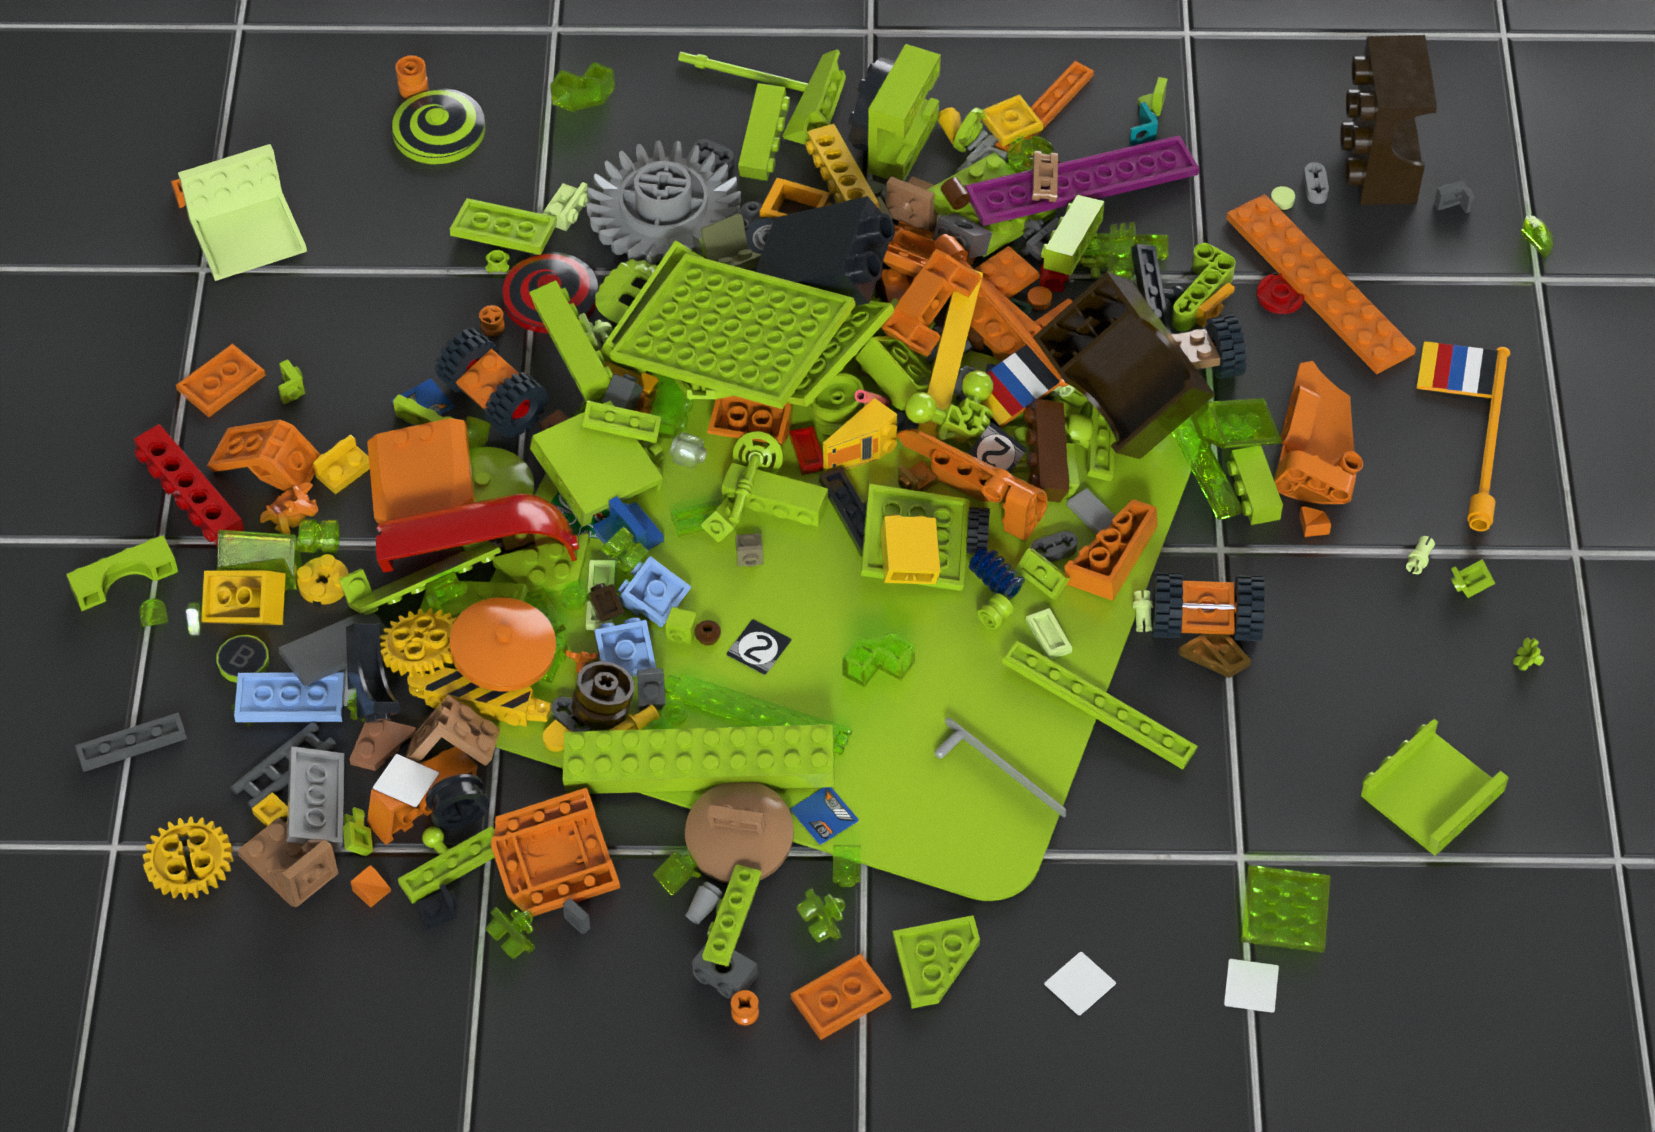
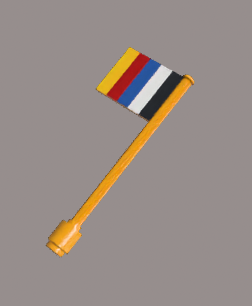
M1424 341L1417 389L1492 398L1479 493L1470 498L1467 517L1469 526L1473 530L1486 531L1493 523L1496 504L1495 499L1489 495L1506 363L1510 350L1507 347L1490 350Z

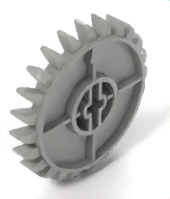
M656 141L654 158H648L642 145L637 144V162L633 163L623 151L619 152L620 171L609 161L604 162L607 179L597 173L594 174V184L597 190L588 187L590 203L586 202L587 214L590 217V226L594 232L598 233L602 244H611L612 252L616 255L628 254V260L639 261L641 259L656 265L657 262H661L675 240L695 253L703 255L699 242L701 239L700 229L740 214L741 192H736V176L727 180V163L714 172L715 154L713 152L700 165L699 146L697 145L692 148L687 159L682 158L680 141L675 142L670 157H665L661 142Z

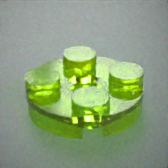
M1032 136L1031 139L1020 137L1009 146L1008 165L1016 173L1033 170V158H1028L1026 155L1032 156L1034 151H1041V154L1050 155L1051 152L1054 153L1053 146L1048 140L1039 136Z

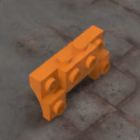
M935 249L919 274L913 279L906 293L899 299L893 314L881 328L886 335L905 343L909 349L928 357L941 338L938 332L928 328L953 291L969 298L982 277L978 272L962 265L947 253Z

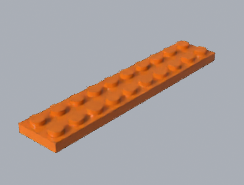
M1266 194L1227 212L1226 219L1279 274L1282 273V277L1299 295H1304V300L1376 375L1415 354L1416 347Z

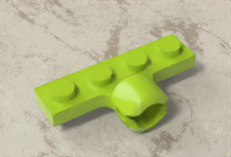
M1090 402L1089 417L1077 414L1069 415V420L1065 423L1066 443L1084 446L1087 449V476L1111 481L1114 477L1115 451L1111 444L1115 442V436L1104 417Z

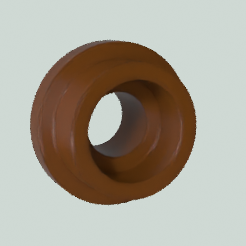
M711 620L702 621L695 628L696 639L706 646L715 644L721 636L720 626Z

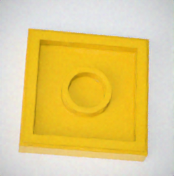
M1020 94L983 109L986 113V119L982 118L981 120L1002 147L1043 130V123Z

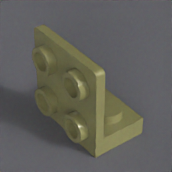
M736 214L700 229L705 259L746 270L757 267L761 254L748 249L742 215Z

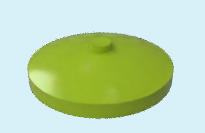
M494 447L469 449L475 502L514 494L535 495L532 472L520 457L507 450Z

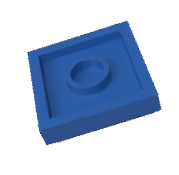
M617 496L608 501L610 516L593 525V532L620 565L664 542V535L636 502L630 505L627 503L623 504Z

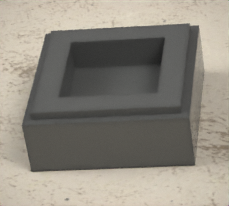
M569 898L563 904L564 918L581 934H585L590 929L589 915Z

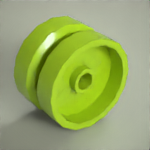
M838 373L811 403L817 427L824 434L833 435L867 405L855 399L856 391L864 390L861 381L855 376Z

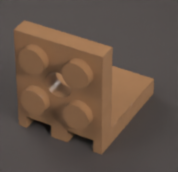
M891 176L887 181L886 207L892 215V219L905 221L917 228L933 232L939 214L934 210V193L927 191V189L935 185L913 176L908 183Z
M447 695L412 735L405 758L419 763L442 737L486 766L492 760L500 729L493 722L485 720L476 714L470 707L461 704Z

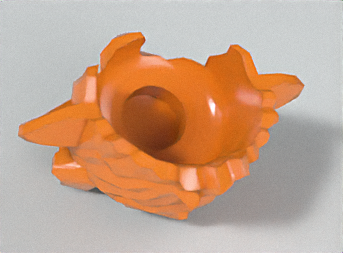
M305 482L300 486L294 485L292 489L286 490L285 493L278 496L273 504L266 506L267 510L261 514L260 522L264 523L271 520L274 524H277L275 530H278L283 536L289 535V527L299 526L307 516L314 517L318 512L316 500H309L307 495L313 484Z

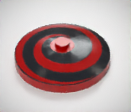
M557 252L532 255L518 262L505 276L501 289L504 309L507 315L519 326L534 332L548 333L534 307L529 292L556 280L561 289L566 288L571 300L568 303H574L578 314L585 313L588 319L596 308L595 294L599 291L596 275L585 262L572 255Z

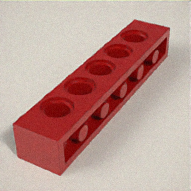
M160 424L134 438L136 445L134 453L141 463L145 462L148 465V470L154 479L159 478L161 480V485L168 495L173 494L178 507L182 511L186 510L189 513L188 516L195 527L200 526L202 528V533L209 543L214 542L221 549L245 534L242 519Z

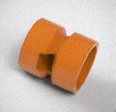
M409 55L398 60L395 69L401 96L407 99L414 94L429 89L426 65L423 59Z

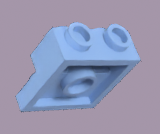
M650 556L645 563L640 561L631 572L635 577L631 582L626 579L617 592L621 594L619 600L623 606L637 616L641 612L662 628L667 621L671 608H676L691 589V586Z
M631 618L625 620V624L614 626V623H605L600 625L599 629H595L594 635L600 661L619 665L632 677L637 676L638 670L646 668L656 669L646 620L640 621V618Z

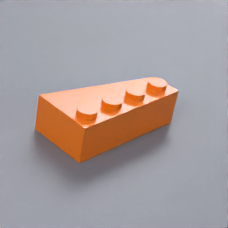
M456 746L449 750H443L439 755L428 761L425 760L419 763L439 772L431 787L441 780L454 775L471 774L476 776L478 766L464 751ZM371 789L367 825L385 845L389 844L394 840L392 836L400 829L406 832L413 827L412 821L423 813L426 816L432 813L425 802L426 794L418 806L414 807L380 791Z

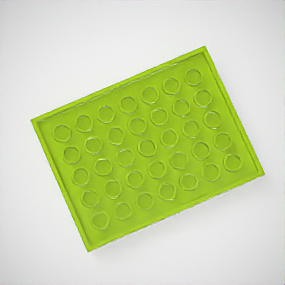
M685 253L611 351L610 357L614 362L783 409L856 304L854 298Z

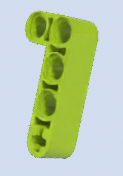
M1200 243L1194 248L1192 269L1199 276L1173 306L1172 326L1178 331L1190 330L1197 322L1198 307L1227 283L1231 284L1233 281L1235 259L1211 244Z

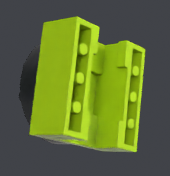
M905 44L896 61L882 57L875 63H870L866 78H862L859 83V96L855 110L850 114L848 124L851 125L848 140L851 141L855 149L868 152V173L886 179L892 176L905 181L939 118V100L934 98L927 100L925 97L929 90H932L940 75V54Z

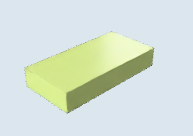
M1050 608L1026 616V623L1046 658L1053 660L1072 653V646Z

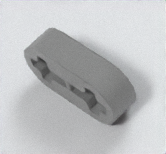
M1313 162L1307 164L1303 176L1306 197L1314 204L1324 203L1329 192L1326 169L1320 163Z

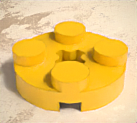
M330 554L312 559L297 571L299 592L305 600L311 603L313 601L321 602V605L334 603L344 596L338 578L347 575L348 570L341 561L335 559ZM326 577L328 580L326 584L323 582L317 583L320 578Z

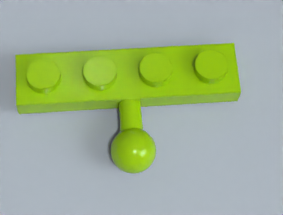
M491 826L448 850L443 843L444 834L442 830L438 827L427 828L422 835L423 843L429 848H434L439 856L398 878L400 887L411 903L414 904L439 889V885H447L495 858L491 848L495 829Z

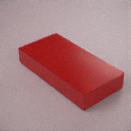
M814 426L789 431V437L801 474L806 475L823 471V454Z

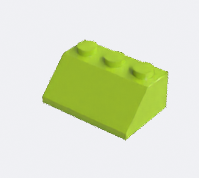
M890 336L871 337L855 359L861 364V369L875 380L878 389L888 395L895 408L905 410V403L909 396L918 392L927 393L932 372L905 343Z

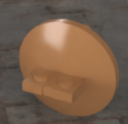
M757 782L723 783L709 789L691 808L685 826L686 845L693 862L710 878L727 884L730 882L736 865L760 870L762 873L760 880L771 875L787 858L794 837L793 821L786 803L775 791Z

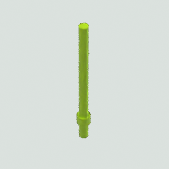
M680 52L678 61L694 64L696 68H710L804 92L808 83L708 59V56L702 54L696 56Z

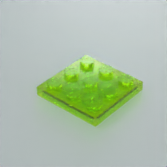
M1248 865L1241 942L1324 953L1331 876Z

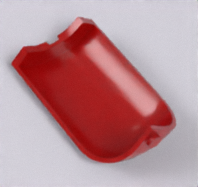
M530 494L508 495L379 522L377 529L378 532H381V535L376 536V556L383 573L394 571V559L517 534H541L553 537L565 545L572 561L577 560L576 550H580L577 534L573 535L571 526L563 513L549 501Z

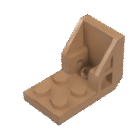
M280 817L237 850L238 855L293 907H298L339 874L331 844L325 839H311L306 844L287 842V824Z

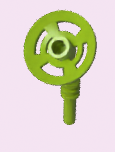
M748 432L740 437L734 446V463L746 466L747 468L743 479L739 480L735 491L737 496L729 520L733 523L739 522L745 501L752 492L754 486L752 481L756 471L761 470L776 474L782 465L783 451L781 445L772 435L766 432ZM753 439H762L770 445L767 448L761 445H754ZM744 444L746 447L742 453V460H740L739 451ZM749 450L751 453L746 460V453ZM775 453V465L772 469H770L769 466L772 462V454ZM766 455H768V461L765 465L763 461L765 460Z

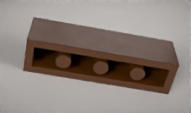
M1035 399L1030 407L1026 408L1024 414V421L1027 422L1028 429L1025 438L1026 444L1029 447L1027 466L1030 467V476L1028 483L1044 490L1047 494V501L1060 503L1069 492L1064 403Z

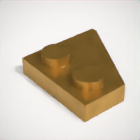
M1201 634L1179 647L1178 651L1180 656L1228 678L1246 669L1251 664V659L1228 634Z

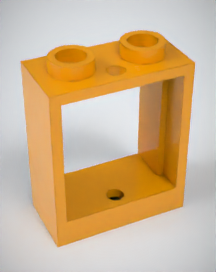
M776 178L759 211L760 220L766 217L772 218L787 215L778 212L785 198L816 208L832 205L830 203V193Z

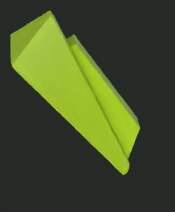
M838 49L822 55L782 135L784 139L806 145L805 142L809 141L807 131L830 125L846 80L844 70L839 71L837 60L840 51Z

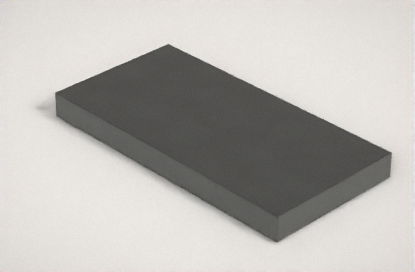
M375 612L368 615L358 613L279 647V654L303 686L347 668V626L352 624H379L380 636L385 635L383 629L387 627Z

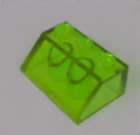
M1264 398L1207 402L1190 417L1199 439L1220 448L1273 445L1283 442Z
M219 530L217 571H273L286 573L285 590H297V571L302 567V561L296 535Z

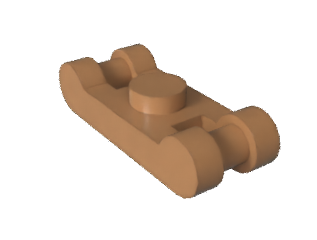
M1034 151L1032 161V200L1048 199V202L1056 203L1058 153L1051 152L1048 155L1041 154V151ZM1041 187H1049V190L1041 189Z

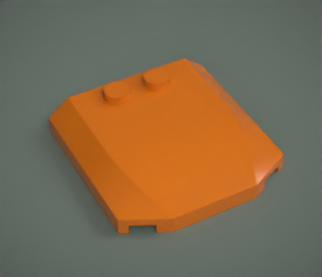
M899 221L898 226L894 225L895 235L893 240L889 242L883 263L898 272L915 278L935 251L934 242L936 240L933 239V232L917 228L905 221ZM976 257L967 258L966 262L972 266Z
M448 418L376 434L367 441L374 519L377 523L475 502L468 431L464 420Z
M587 787L496 817L491 848L507 897L528 918L561 908L569 898L576 903L621 888Z

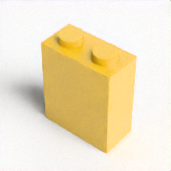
M885 516L880 529L884 583L936 584L940 573L936 518H927L926 516Z

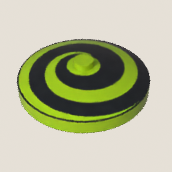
M443 88L425 90L407 98L396 109L391 122L392 136L397 148L412 160L426 164L450 163L466 157L479 146L485 134L484 113L480 105L463 92Z

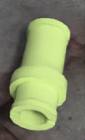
M1421 536L1415 550L1410 552L1406 568L1410 572L1414 567L1413 574H1420L1429 562L1428 557L1435 546V542L1431 538L1428 545H1425L1428 536Z
M1141 590L1134 592L1135 601L1132 603V607L1135 609L1137 632H1143V621L1145 622V632L1153 630L1151 620L1153 601L1150 600L1151 592L1148 590H1144L1143 598L1141 597Z

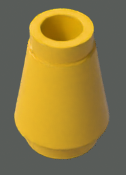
M950 107L943 109L938 114V123L953 144L957 131L961 126L960 113L955 108Z

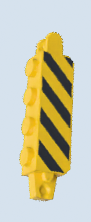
M436 667L434 674L431 672L430 674L425 673L422 677L418 672L413 677H410V674L407 676L410 694L425 699L426 705L434 709L449 695L461 704L470 707L485 720H499L513 726H527L529 721L547 722L552 710L551 703L534 697L530 686L515 691H493L473 684L458 670L446 667L443 670Z

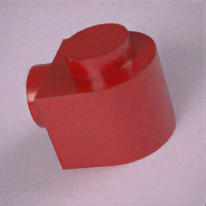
M1042 264L1040 267V286L1048 288L1051 292H1064V282H1069V275L1044 269V264Z

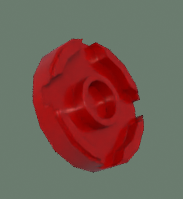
M1282 273L1275 276L1274 274L1267 275L1260 281L1257 287V299L1260 305L1273 313L1287 314L1294 312L1305 301L1304 295H1299L1282 277Z

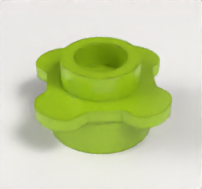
M501 250L491 251L486 255V261H488V265L485 267L486 271L489 273L507 272L509 270V265L507 264V261L510 259L509 255Z

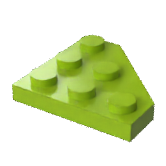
M974 915L893 931V940L911 1009L938 1004L978 948L980 937Z

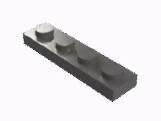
M178 712L75 745L83 772L185 740L187 737Z

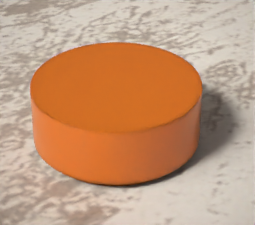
M1042 286L1032 288L1028 292V305L1035 310L1049 308L1052 303L1051 291Z

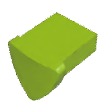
M1158 77L1154 93L1139 97L1138 105L1140 106V103L1146 102L1150 111L1154 112L1156 116H1160L1165 102L1168 79Z

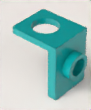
M1146 102L1140 103L1139 119L1143 125L1131 128L1130 146L1156 139L1157 116L1154 112L1150 111ZM1144 130L1147 131V133L1143 137L1136 138V135L1139 132Z

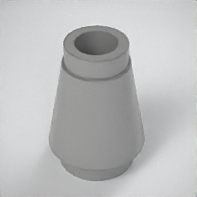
M704 882L702 886H698L686 917L692 922L699 924L718 905L723 893L711 883Z

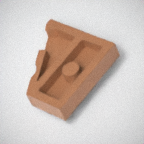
M382 720L381 723H366L365 721L350 756V765L376 771L385 763L387 758L392 757L400 750L401 744L409 737L412 738V735L416 732V727Z

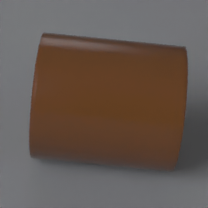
M950 178L942 184L940 190L953 209L964 208L970 202L971 196L958 178Z

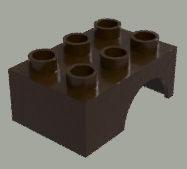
M1367 36L1364 56H1353L1352 83L1353 85H1358V89H1348L1346 93L1347 118L1353 119L1352 122H1342L1340 127L1341 149L1352 150L1353 157L1346 158L1347 186H1358L1360 205L1417 204L1425 163L1421 159L1415 117L1436 113L1437 110L1426 36Z
M1109 272L1103 274L1033 336L1065 383L1082 393L1104 417L1115 436L1116 442L1111 444V447L1117 454L1141 459L1215 396L1212 389L1132 281Z

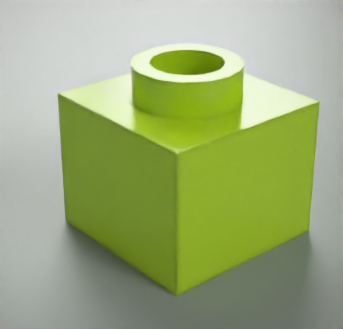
M672 607L665 623L666 637L678 643L692 644L695 628L698 625L697 613Z

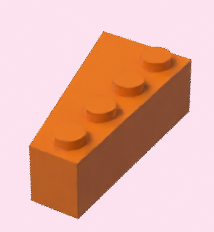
M1134 499L1130 501L1112 519V523L1096 535V539L1089 546L1085 545L1079 551V556L1074 561L1070 560L1065 565V574L1070 577L1067 585L1114 601L1158 526L1156 507Z

